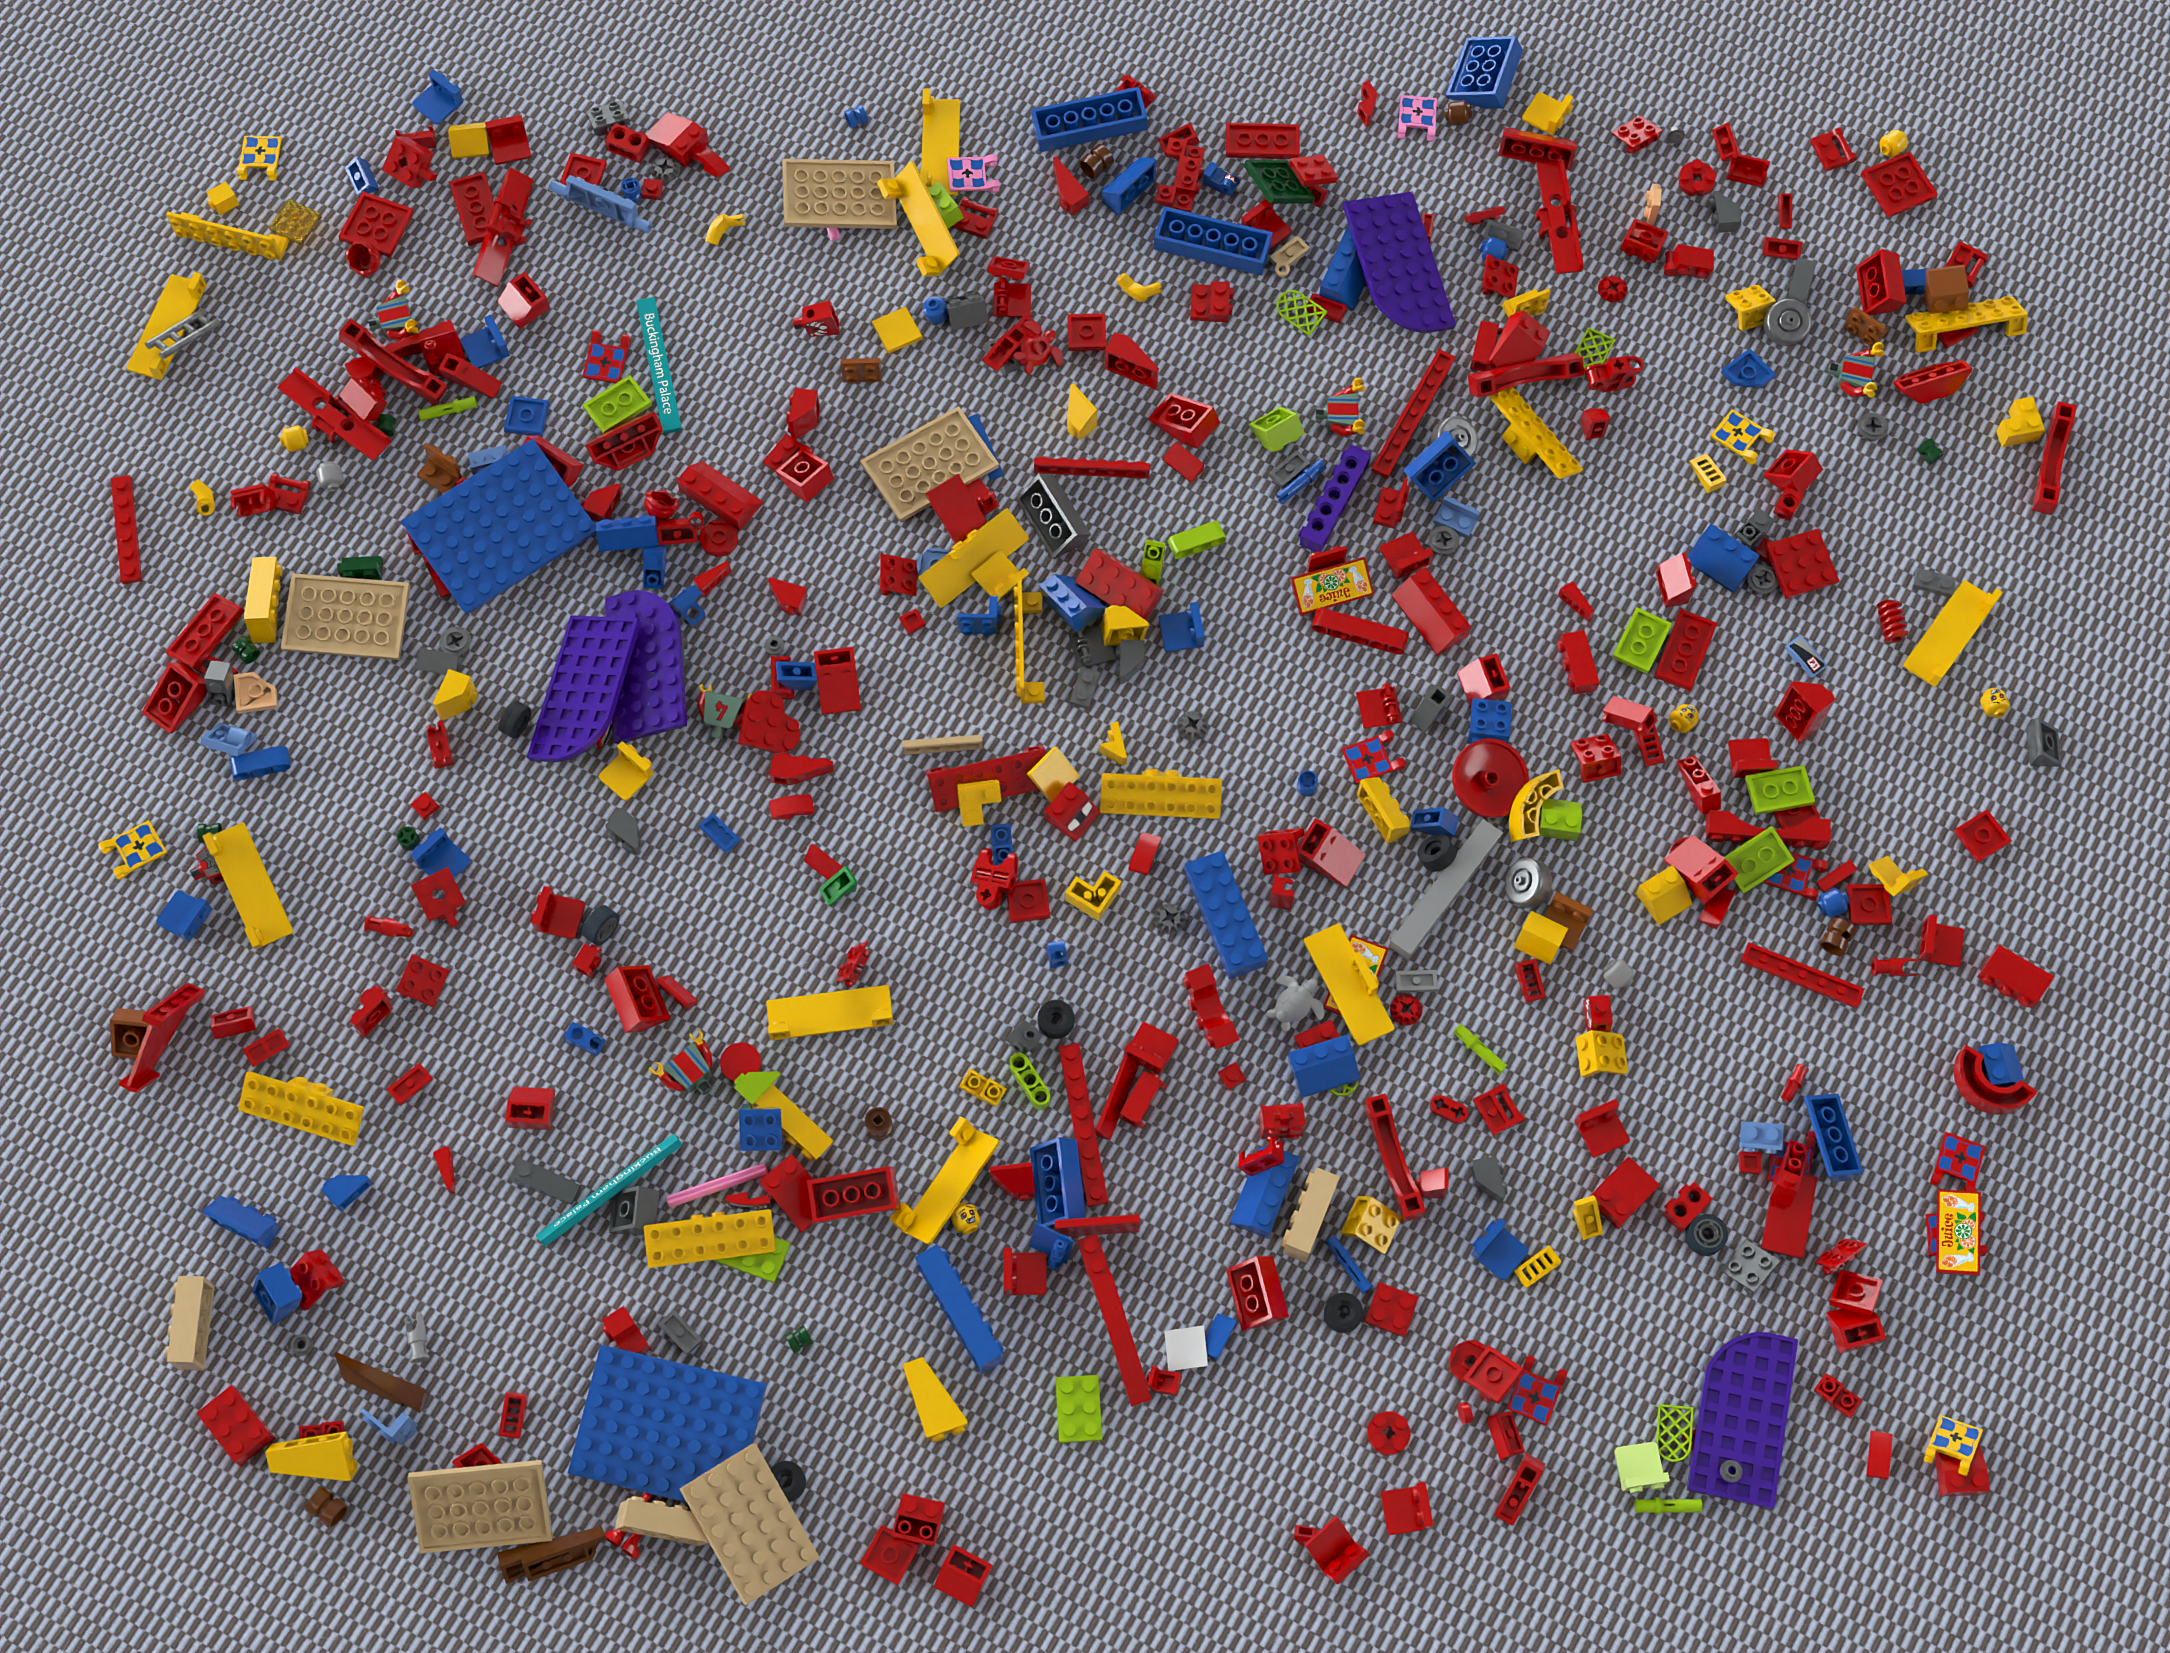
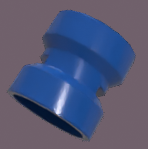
M862 105L857 106L854 110L844 111L850 129L855 128L860 123H868V117Z
M630 177L622 181L621 189L624 199H630L634 203L638 202L642 197L638 180Z
M1309 770L1301 772L1297 782V790L1301 795L1311 796L1315 793L1318 783L1316 773Z

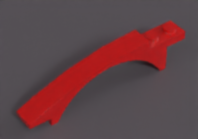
M1098 1234L1079 1239L1077 1244L1084 1262L1083 1268L1099 1304L1130 1405L1133 1407L1151 1401V1395L1135 1343Z

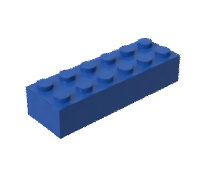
M1139 87L1031 109L1032 124L1040 152L1148 130L1147 115Z
M1164 207L1154 236V250L1262 276L1272 245L1273 232Z
M1223 850L1185 863L1184 873L1228 979L1230 980L1266 967L1268 956Z
M938 1244L917 1255L915 1259L919 1271L980 1374L982 1375L1003 1362L1004 1348L999 1339L994 1340L993 1329L989 1322L982 1320V1311L977 1302L972 1303V1294L967 1285L960 1283L961 1276L955 1266H950V1257L945 1248L940 1249Z

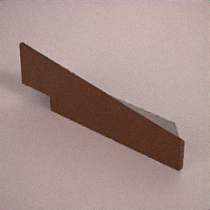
M335 1352L334 1356L345 1382L402 1407L406 1404L416 1412L421 1413L430 1395L426 1389Z
M602 1526L556 1537L552 1541L536 1542L498 1552L499 1565L505 1583L508 1584L526 1575L529 1582L592 1560L599 1543L605 1539Z

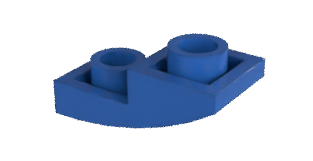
M1010 823L990 825L995 866L1002 864L1005 858L1007 859L1009 853H1013Z

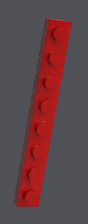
M1438 349L1372 465L1371 472L1386 479L1389 478L1452 367L1456 356Z
M1079 1043L1058 1046L1075 1140H1077L1087 1207L1108 1204V1197Z

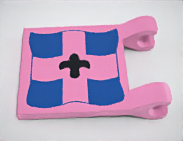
M1401 95L1397 138L1404 139L1406 127L1428 129L1427 141H1434L1437 98Z
M997 155L947 158L950 192H999V180L986 182L985 166H997Z

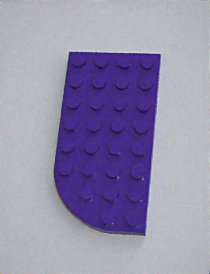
M1413 191L1344 201L1342 204L1371 297L1378 309L1393 323L1410 331L1431 333L1454 329L1456 323Z
M632 590L606 597V617L638 618L641 621L612 718L613 742L615 744H619L622 741L625 743L686 727L687 712L681 625L676 612L664 599L648 591Z
M570 616L527 754V758L530 761L563 762L570 760L590 749L603 736L612 721L640 629L641 621L638 618Z
M1768 1332L1748 1333L1727 1342L1711 1358L1703 1378L1687 1491L1771 1510L1774 1509L1798 1339ZM1728 1460L1736 1461L1742 1467L1741 1478L1733 1483L1725 1481L1720 1474L1721 1465ZM1729 1467L1728 1472L1731 1475H1734V1468Z

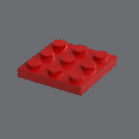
M1911 151L1862 170L1860 174L1888 218L1934 200L1938 196V193Z
M362 191L338 236L339 240L351 245L356 241L369 242L377 248L379 254L391 258L415 213L414 209Z
M1819 528L1767 543L1764 546L1785 599L1840 582Z

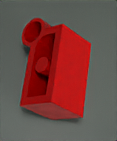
M693 512L689 515V518L657 520L658 545L698 542V530L702 529L704 524L703 515L699 512ZM693 518H698L701 520V523L695 525L691 522V520Z

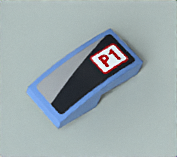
M1801 635L1784 646L1794 662L1800 663L1809 678L1814 677L1827 667V664L1817 651Z

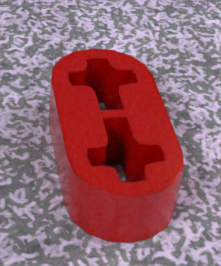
M1443 1095L1434 1096L1430 1102L1429 1107L1433 1114L1454 1124H1462L1468 1117L1466 1106ZM1442 1101L1443 1107L1440 1110L1436 1109L1435 1103ZM1461 1110V1115L1463 1116H1460L1458 1119L1455 1117L1456 1114L1454 1112Z

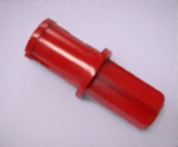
M1797 1064L1791 1077L1786 1080L1787 1085L1781 1094L1784 1102L1791 1103L1798 1089L1802 1088V1082L1809 1072L1808 1067H1805L1803 1070L1805 1065Z

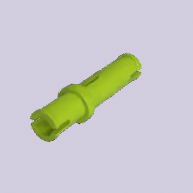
M475 396L461 400L453 399L452 402L418 409L420 420L424 421L456 412L461 414V411L478 408Z
M1462 1023L1453 1031V1034L1466 1044L1465 1047L1467 1049H1472L1498 1075L1508 1066L1479 1040V1036H1474Z
M1655 1497L1654 1499H1635L1634 1507L1636 1513H1655V1515H1660L1661 1513H1702V1500L1660 1499V1497Z

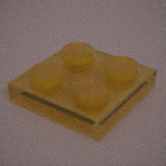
M288 198L269 225V230L302 246L322 216L319 212Z

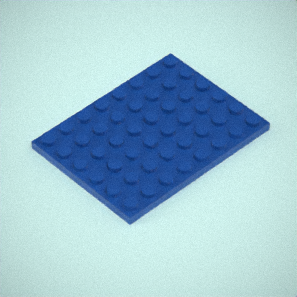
M534 439L526 442L401 520L405 530L466 615L596 534L595 524Z
M600 1345L567 1474L686 1502L679 1488L753 1443L767 1383Z

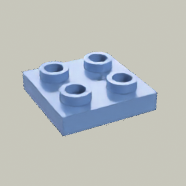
M219 723L201 737V745L207 746L211 750L226 752L230 756H239L256 741L257 734L239 727Z

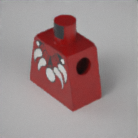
M830 300L805 306L802 308V317L793 318L795 330L805 328L811 337L840 334L839 317Z
M1588 996L1583 1000L1587 1032L1591 1030L1610 1032L1613 1024L1610 996Z

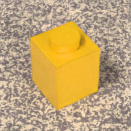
M226 181L206 192L209 197L207 200L212 210L216 209L219 215L240 205Z

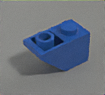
M667 545L644 548L643 588L663 589L667 563Z

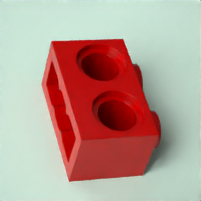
M616 123L605 139L607 151L637 163L642 162L650 148L649 138L645 133L636 132L625 125Z
M1693 1182L1690 1186L1685 1184L1678 1191L1680 1196L1676 1200L1672 1198L1664 1206L1666 1211L1663 1213V1216L1680 1232L1713 1200L1696 1182ZM1688 1195H1695L1698 1202L1690 1201ZM1674 1209L1682 1210L1684 1216H1677L1674 1212Z

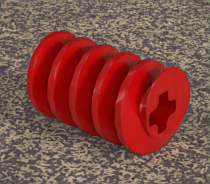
M1884 600L1876 605L1878 615L1880 616L1879 621L1882 623V635L1885 637L1884 642L1887 644L1899 642L1909 634L1908 631L1903 630L1907 628V624L1901 623L1905 621V617L1899 616L1904 613V610L1897 609L1902 606V602Z

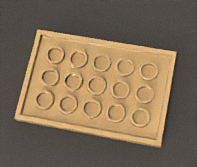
M782 159L784 227L897 228L896 198L884 199L877 185L880 179L895 178L894 161Z
M959 406L860 460L862 467L900 523L931 506L925 493L955 474H959L964 484L967 485L999 468V463Z
M292 573L281 650L400 660L410 584L407 582Z
M752 1443L679 1488L744 1605H748L820 1558L756 1443Z
M542 1460L411 1472L408 1474L420 1554L552 1541L553 1539Z

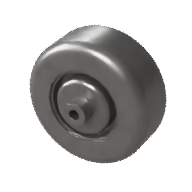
M1783 299L1773 304L1767 310L1763 324L1765 333L1771 341L1778 345L1790 346L1807 336L1811 328L1812 319L1808 308L1802 302L1795 299Z
M1451 416L1440 421L1434 427L1431 443L1447 431L1470 457L1474 455L1478 446V436L1474 426L1467 419L1460 416ZM1452 446L1445 450L1454 457L1456 456L1455 449Z
M1522 858L1516 861L1510 867L1505 879V891L1510 901L1526 908H1534L1542 904L1548 897L1552 887V876L1548 866L1532 858Z

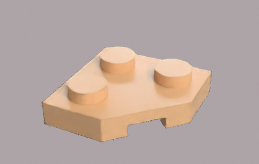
M1652 184L1650 191L1647 190L1645 196L1647 206H1645L1644 218H1647L1646 223L1653 226L1661 205L1662 190L1660 184Z
M254 672L234 675L236 711L238 714L278 708L277 689L272 684L267 683Z

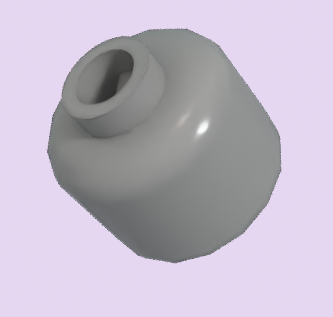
M333 461L321 463L316 470L319 485L323 489L336 491L344 483L341 467Z
M1622 959L1611 960L1603 969L1604 979L1614 989L1622 987L1626 989L1634 981L1632 979L1634 975L1633 969Z

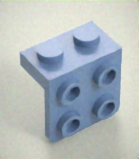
M364 1408L360 1411L365 1415L362 1419L376 1431L381 1428L378 1433L392 1444L396 1441L402 1445L406 1439L412 1438L417 1431L416 1427L418 1424L404 1412L400 1414L388 1429Z

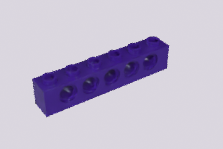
M1350 444L1348 450L1344 449L1340 460H1342L1340 465L1336 464L1332 471L1333 478L1331 481L1327 480L1323 489L1325 491L1323 496L1319 495L1315 506H1317L1315 511L1311 510L1308 515L1307 526H1302L1298 537H1301L1299 545L1314 552H1322L1367 469L1372 453ZM1347 466H1352L1354 469H1349ZM1339 481H1343V482H1345L1346 484H1340V483H1338V482H1339ZM1334 496V497H1337L1338 499H1337V500H1333V499H1331L1330 497ZM1322 512H1328L1329 515H1323ZM1318 527V528H1320L1321 530H1320V531H1316V530H1314L1313 528Z

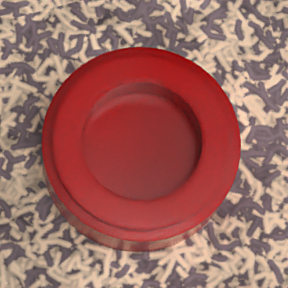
M1467 1402L1459 1403L1457 1411L1463 1425L1472 1423L1473 1414L1470 1405Z

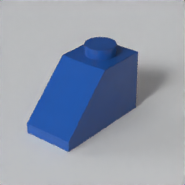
M776 662L778 682L790 690H810L817 681L815 662Z
M1445 807L1414 810L1410 829L1432 836L1437 834H1443L1447 837L1455 836L1459 817Z
M336 1175L324 1183L321 1191L342 1212L374 1183L367 1175Z

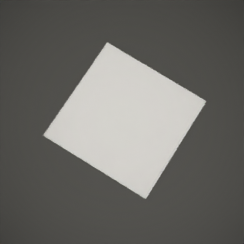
M1204 1325L1164 1331L1168 1371L1208 1366Z

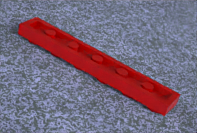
M1042 456L1034 458V473L1149 479L1150 463L1143 461L1126 462L1124 460L1107 461L1104 459L1096 461L1085 458L1075 460L1065 457L1054 459Z
M130 475L111 478L120 581L122 584L141 582L142 573L132 477Z
M1750 942L1747 943L1740 961L1743 964L1855 1009L1858 1008L1865 988Z

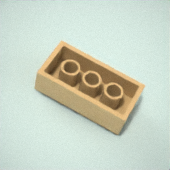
M1316 1167L1314 1173H1309L1304 1187L1307 1191H1302L1296 1207L1299 1211L1294 1210L1289 1227L1292 1229L1286 1230L1282 1240L1283 1254L1307 1263L1340 1176Z
M178 1276L177 1282L174 1283L175 1303L171 1305V1316L173 1318L172 1325L168 1327L170 1342L165 1350V1358L168 1363L178 1370L204 1371L215 1286L204 1276Z
M636 1496L627 1498L626 1501L620 1503L615 1530L695 1546L709 1543L692 1511H687L688 1507L681 1505L666 1507V1503L661 1501L646 1503L644 1498Z

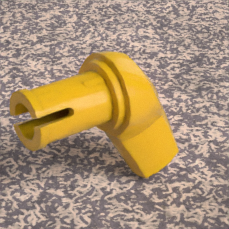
M723 213L717 216L709 226L705 242L718 246L722 234L727 232L730 227L745 226L746 221L742 220L745 219L744 214L728 216Z
M1126 273L1121 274L1116 279V282L1124 292L1138 302H1146L1147 297L1162 293L1159 281L1147 286H1141V284L1134 282Z
M197 479L190 485V489L197 497L196 509L199 514L209 516L215 510L213 493L209 487Z

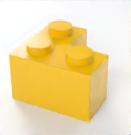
M2033 396L2014 400L2008 410L2011 418L2002 420L1996 430L2002 447L2038 441L2045 431Z
M996 779L957 784L962 825L966 827L984 824L981 804L1001 802L999 781Z
M1104 871L1096 884L1091 886L1076 876L1065 891V901L1100 921L1120 892L1122 881Z

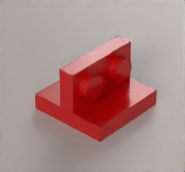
M1488 1345L1463 1377V1380L1478 1390L1483 1401L1489 1403L1492 1400L1499 1405L1524 1373V1369Z

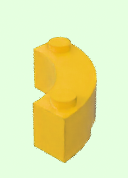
M1559 769L1533 778L1517 794L1509 817V836L1511 842L1540 835L1539 809L1542 803L1556 791L1564 789Z

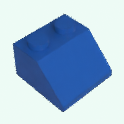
M1999 1042L1982 1045L1976 1049L1977 1052L1984 1056L1981 1062L1982 1072L1991 1084L1997 1087L2008 1088L2015 1085L2019 1080L2025 1083L2014 1045Z
M281 1262L258 1272L252 1293L272 1326H274L299 1306L302 1299V1291L298 1285L293 1283L289 1269L284 1268Z

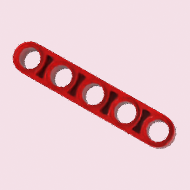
M1317 608L1311 626L1315 632L1397 655L1404 653L1409 634L1404 630L1326 608Z

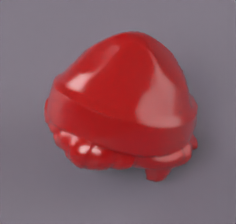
M356 241L345 252L348 259L347 264L358 275L368 278L379 270L381 258L373 244L365 241Z
M651 490L645 494L644 506L649 516H655L656 520H667L674 516L675 512L679 509L678 499H673L665 490Z

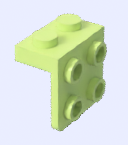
M1655 1442L1622 1446L1614 1450L1622 1491L1638 1493L1642 1492L1643 1488L1651 1487L1652 1490L1665 1488L1664 1485L1670 1481L1668 1472L1663 1473L1658 1446Z

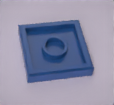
M511 396L504 432L529 436L539 435L542 437L550 405L549 400Z

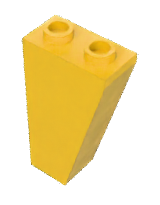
M921 1357L902 1364L927 1441L932 1440L934 1443L945 1439L947 1434L953 1433V1435H958L965 1432V1428L969 1427L967 1419L925 1359Z
M347 1431L273 1443L265 1452L271 1473L351 1481L358 1470L357 1460L353 1458L352 1454L353 1443L348 1438Z

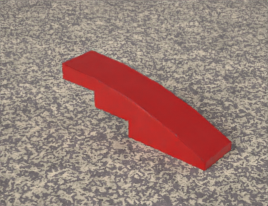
M1025 314L1017 324H1014L1006 334L1004 333L983 357L982 362L995 371H999L1013 358L1012 356L1015 352L1020 351L1023 341L1032 335L1029 330L1022 326L1023 323L1026 321H1036Z

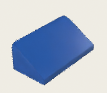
M357 157L345 167L358 197H360L362 191L372 193L379 189L369 164L365 159Z
M1217 1313L1205 1336L1208 1357L1216 1361L1218 1360L1237 1323L1236 1320Z

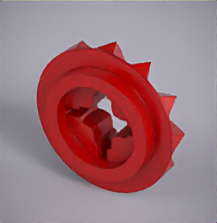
M1612 274L1608 277L1604 276L1599 281L1598 293L1605 301L1619 302L1627 295L1628 287L1626 280L1623 281L1620 276L1615 277ZM1610 285L1613 287L1617 286L1616 291L1614 289L1610 290Z
M1402 993L1391 1002L1390 1014L1393 1020L1400 1025H1413L1420 1020L1423 1005H1421L1419 998L1414 997L1412 994ZM1412 1004L1410 1008L1411 1013L1406 1011L1400 1014L1403 1010L1402 1005L1408 1006Z

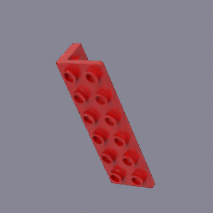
M1044 746L1024 748L1022 753L949 769L941 766L926 770L935 811L941 812L960 807L957 784L997 779L999 781L1001 798L1040 790L1027 773L1046 755Z

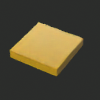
M906 307L872 321V325L888 354L922 340V335Z
M1055 746L1027 773L1050 803L1068 782L1073 784L1080 777L1058 747Z

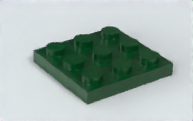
M1288 160L1245 161L1243 166L1248 175L1254 180L1270 204L1313 203L1314 195L1307 186H1302L1289 166Z

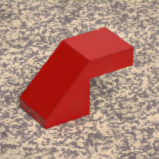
M1369 80L1362 83L1361 95L1365 100L1359 102L1357 114L1366 127L1370 125L1378 96Z

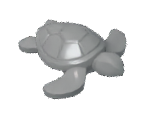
M1280 976L1276 979L1277 984L1285 986L1287 989L1278 997L1275 1009L1267 1011L1266 1017L1270 1019L1276 1018L1282 1022L1281 1029L1284 1033L1289 1031L1290 1022L1303 1019L1310 1009L1314 1012L1318 1021L1323 1019L1324 1007L1322 1003L1315 998H1311L1310 995L1317 988L1316 979L1308 980L1303 987L1299 986L1297 980L1290 976Z

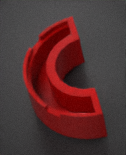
M1209 963L1187 971L1182 981L1190 996L1188 1005L1190 1010L1196 1013L1198 1018L1195 1020L1199 1031H1204L1208 1046L1219 1049L1239 1041L1240 1039L1234 1024L1228 1018L1221 1004L1216 987L1217 982Z
M1967 1044L1956 1056L1953 1070L1956 1086L1964 1099L1980 1111L1995 1115L2013 1113L2024 1107L2038 1093L2037 1090L2021 1080L2008 1088L1997 1087L1991 1084L1982 1072L1981 1062L1984 1056Z

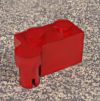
M1678 244L1674 249V255L1673 250L1665 253L1664 275L1668 277L1679 274L1681 276L1687 275L1699 279H1707L1714 270V250Z

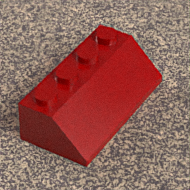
M1504 127L1498 156L1535 164L1558 162L1564 159L1565 169L1570 171L1577 142Z
M703 461L688 466L677 479L680 492L722 520L729 521L739 531L742 530L764 503L761 499Z
M1426 567L1411 575L1391 595L1436 656L1469 636L1471 625Z
M1793 681L1773 715L1799 743H1802L1818 731L1836 699L1832 691L1826 689L1822 684Z

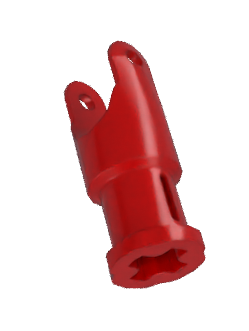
M368 914L365 919V932H380L381 935L389 937H411L413 935V929L409 925L402 924L396 919L387 917L384 919L373 917L372 914Z
M1872 958L1871 972L1873 976L1878 974L1919 975L1917 973H1904L1902 968L1904 963L1908 961L1919 960L1913 958H1890L1889 960Z

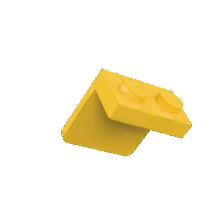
M1538 92L1524 112L1522 120L1553 136L1557 129H1560L1564 124L1566 115H1570L1572 112L1574 97L1567 94L1563 101L1559 102L1542 92Z
M622 741L616 746L619 755L598 777L600 781L621 799L628 801L654 773L651 761L645 756L640 757L637 754L638 751L631 744L626 745Z
M1591 1030L1576 1037L1581 1077L1587 1078L1599 1072L1622 1075L1628 1073L1624 1038L1621 1034Z

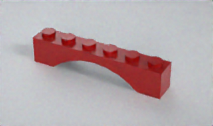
M350 318L339 331V341L433 406H436L446 393V383L431 373L425 372L398 357L380 343L366 328Z
M451 320L440 322L432 328L423 329L415 335L404 337L402 340L393 344H387L385 347L400 358L423 353L419 340L453 331L455 328ZM364 357L351 359L344 364L350 378L362 377L377 380L383 370Z
M1573 352L1468 374L1469 393L1480 398L1494 395L1507 388L1525 383L1584 376L1583 357Z
M2058 401L2051 412L2032 511L2051 515L2058 505L2061 490L2062 463L2075 419L2076 405Z
M1709 810L1706 815L1705 839L1712 842L1731 841L1733 844H1742L1766 830L1765 828H1759L1742 821L1730 811ZM1809 818L1794 827L1775 829L1785 846H1792L1795 849L1811 847L1813 850H1823L1831 842V819Z
M1386 1093L1367 1098L1363 1106L1402 1221L1405 1223L1422 1218L1426 1210L1420 1192L1405 1161Z

